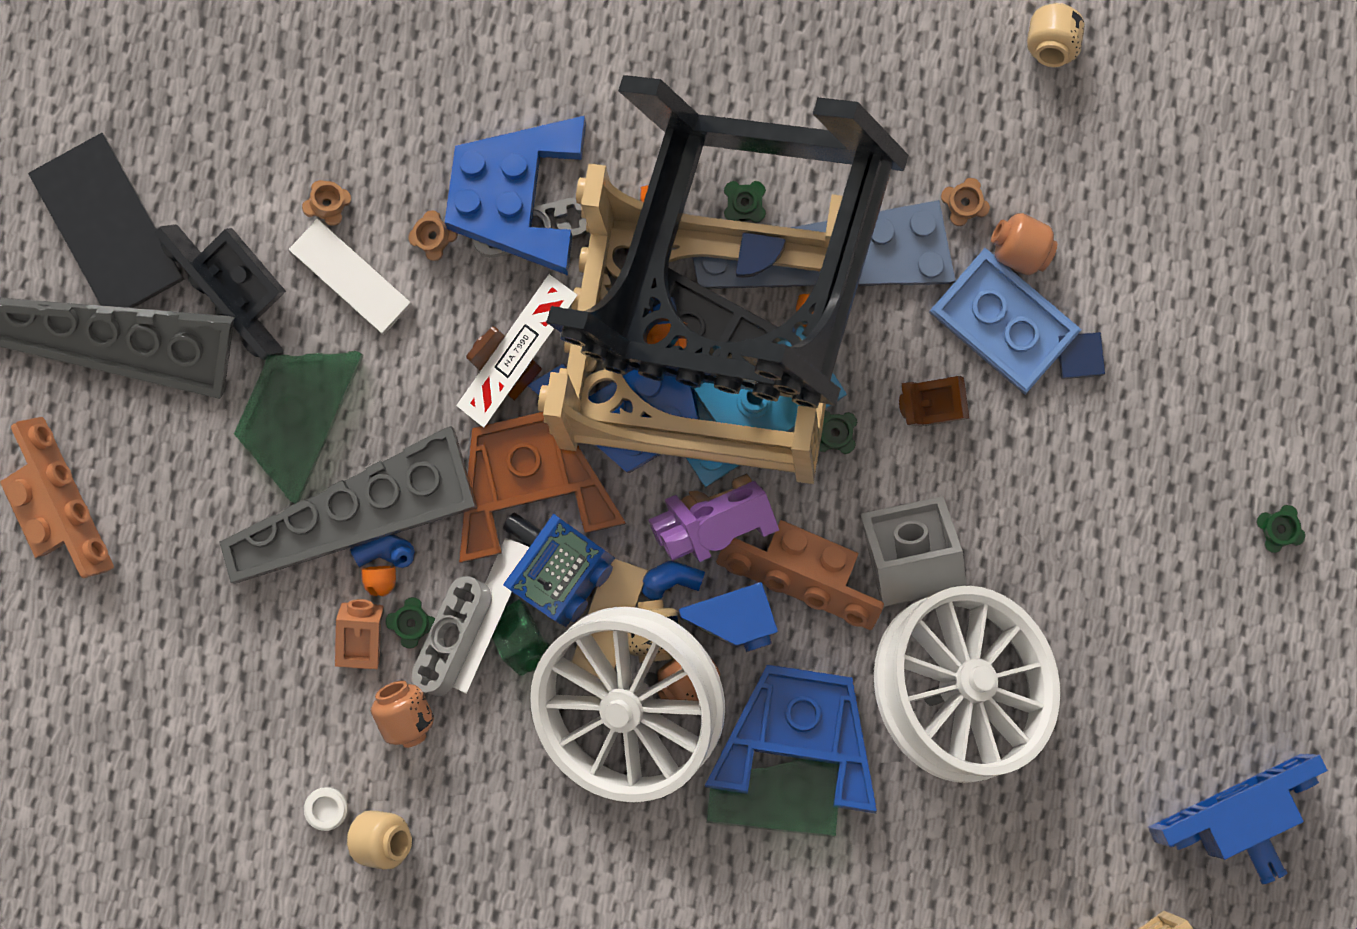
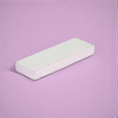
M318 219L289 248L292 254L383 335L412 305L408 299Z

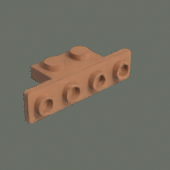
M43 417L17 421L11 425V430L27 464L1 480L0 484L35 558L45 556L65 544L82 578L106 573L113 569L114 565L108 554L107 547L96 529L89 509L79 493L71 471L63 459L46 420Z
M780 520L778 524L779 531L774 533L767 552L736 538H733L731 543L720 551L716 563L725 567L729 572L762 582V584L774 592L785 593L799 599L811 608L829 612L843 618L853 626L872 630L883 610L884 603L846 586L859 553L783 520Z

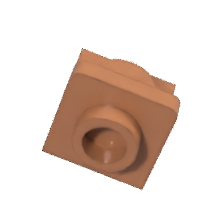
M364 599L341 603L336 618L335 667L378 669L380 663L383 605H376Z

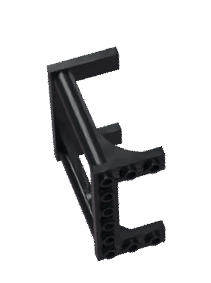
M623 75L618 91L665 132L632 242L616 282L599 303L585 311L551 306L546 323L561 333V340L582 347L581 353L583 355L601 360V367L610 372L626 374L627 369L637 370L638 374L656 381H663L665 375L676 377L675 380L677 382L700 388L702 382L714 384V388L730 394H739L740 389L753 391V395L769 401H778L779 396L792 398V401L798 405L810 408H818L819 403L836 406L841 390L831 381L836 359L891 171H904L909 155L859 102L817 97L813 115L828 129L824 130L701 115L661 79ZM703 146L852 165L818 280L805 303L789 320L763 336L754 339L746 338L745 341L741 342L711 340L698 335L686 326L677 314L671 301L668 287V266ZM654 300L660 301L661 306L659 310H653ZM670 321L671 327L667 336L655 344H648L647 336L649 331L660 322ZM807 324V327L802 332V335L806 338L802 340L796 335V330L799 326ZM680 338L687 339V346L684 349L681 346H674ZM785 340L790 342L792 346L778 344V342ZM721 348V354L713 356L714 351Z

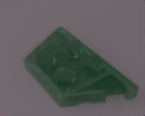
M358 351L337 354L313 353L303 356L279 355L267 359L234 432L238 440L274 480L289 501L293 503L299 502L364 357Z

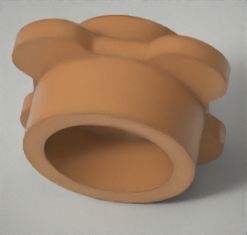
M967 178L964 183L957 185L955 188L946 187L942 191L941 200L948 205L951 211L950 221L956 226L965 225L968 219L975 216L985 217L990 210V205L984 200L983 193L980 190L981 184L975 178ZM967 198L969 205L964 206L961 203L962 199Z
M318 180L312 184L310 198L303 202L302 211L308 217L317 216L324 219L326 224L335 226L342 221L341 212L344 206L350 204L351 195L347 190L342 189L334 182ZM328 200L331 204L325 206L323 201Z
M431 210L427 211L423 218L416 222L413 230L409 233V242L411 245L423 249L429 260L437 261L442 258L443 250L448 243L454 242L457 239L458 233L447 230L440 214L437 211ZM432 232H436L435 239L430 238Z

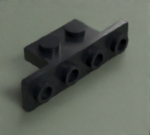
M176 224L160 226L154 232L162 242L160 246L163 252L173 261L179 262L189 274L188 280L191 285L199 292L206 294L215 304L216 314L235 317L234 328L243 337L242 343L248 352L262 360L278 357L284 351L258 319L286 290L233 228L224 229L202 252L198 250Z

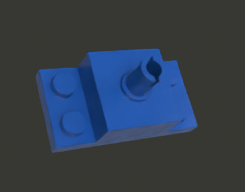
M1299 754L1150 825L1148 829L1155 843L1166 845L1170 848L1176 846L1177 850H1180L1201 840L1209 856L1224 860L1247 850L1260 877L1261 884H1268L1275 881L1274 877L1278 876V878H1281L1287 874L1270 838L1304 822L1289 791L1294 790L1295 793H1299L1317 785L1319 781L1316 776L1328 770L1320 755Z

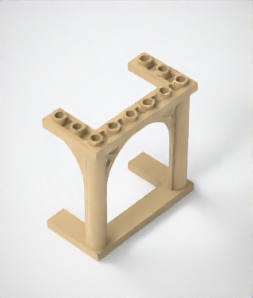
M589 163L586 178H579L576 191V203L581 204V217L586 219V232L591 233L589 247H582L580 252L579 272L584 273L581 288H574V293L577 294V297L571 305V309L580 311L592 308L608 293L606 288H611L608 271L614 278H618L621 270L615 265L613 255L617 249L630 248L644 203L614 187L610 182L605 165ZM831 195L826 232L709 218L683 213L672 247L677 249L671 251L669 263L690 257H713L738 261L743 233H750L786 240L784 251L781 257L773 264L774 266L821 271L843 196ZM564 342V352L569 353L567 369L560 368L559 373L551 372L548 386H541L538 410L543 412L544 423L548 424L549 432L554 436L559 449L576 451L578 443L793 472L796 475L797 482L814 484L826 404L819 403L818 408L798 406L794 433L674 416L662 412L642 400L630 388L622 374L604 369L590 375L596 369L597 361L581 353L582 347ZM609 380L616 383L617 390L610 400L600 404L592 403L589 400L590 390L599 382ZM623 400L630 401L633 405L631 413L624 411L622 408H620V414L611 413L622 404ZM645 413L651 418L642 417V415Z

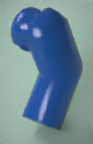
M390 535L350 549L359 568L377 558L386 560L398 568H405L412 564L415 552L414 547L408 540L396 535Z
M667 561L645 574L642 593L650 600H659L663 597L666 590L676 584L699 591L705 571L675 561Z

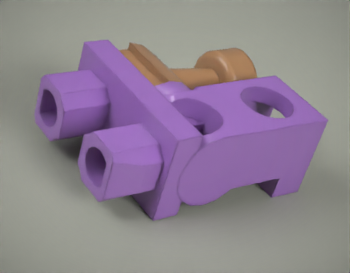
M746 473L733 479V489L710 497L703 492L689 491V495L682 500L677 495L665 499L668 511L649 519V523L656 541L660 546H664L672 561L692 552L697 560L701 562L711 557L709 550H722L731 543L733 538L751 530L757 529L763 537L779 531L766 492L755 481H752Z

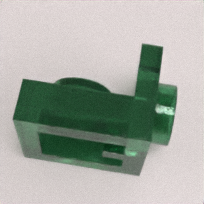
M521 599L504 608L492 635L502 660L519 675L535 671L541 657L550 644L542 637L527 605Z

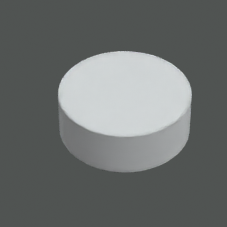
M331 787L319 788L313 791L307 797L304 804L306 820L312 827L321 831H329L339 827L345 821L348 814V803L345 796L339 790Z

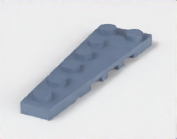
M940 200L879 212L858 285L952 284L955 282ZM827 221L790 228L826 232ZM692 257L697 283L707 289L815 286L820 271L772 265L754 277L739 278L736 277L738 264L736 260Z

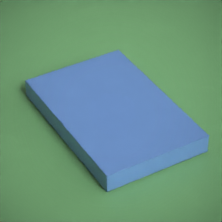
M986 248L981 251L929 311L931 315L1025 395L1082 330L1009 267L999 263L995 256ZM1066 335V336L1059 342L1058 336Z

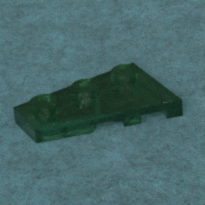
M799 759L776 766L751 769L748 794L710 788L706 823L835 837L838 808L833 807L839 764Z

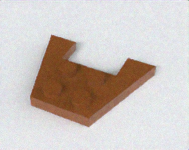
M543 412L488 424L484 428L482 426L472 428L468 477L477 509L464 512L459 563L502 554L493 512L575 493L585 534L626 524L579 446L577 445L576 451L559 449L554 436L549 432L548 424L544 423Z

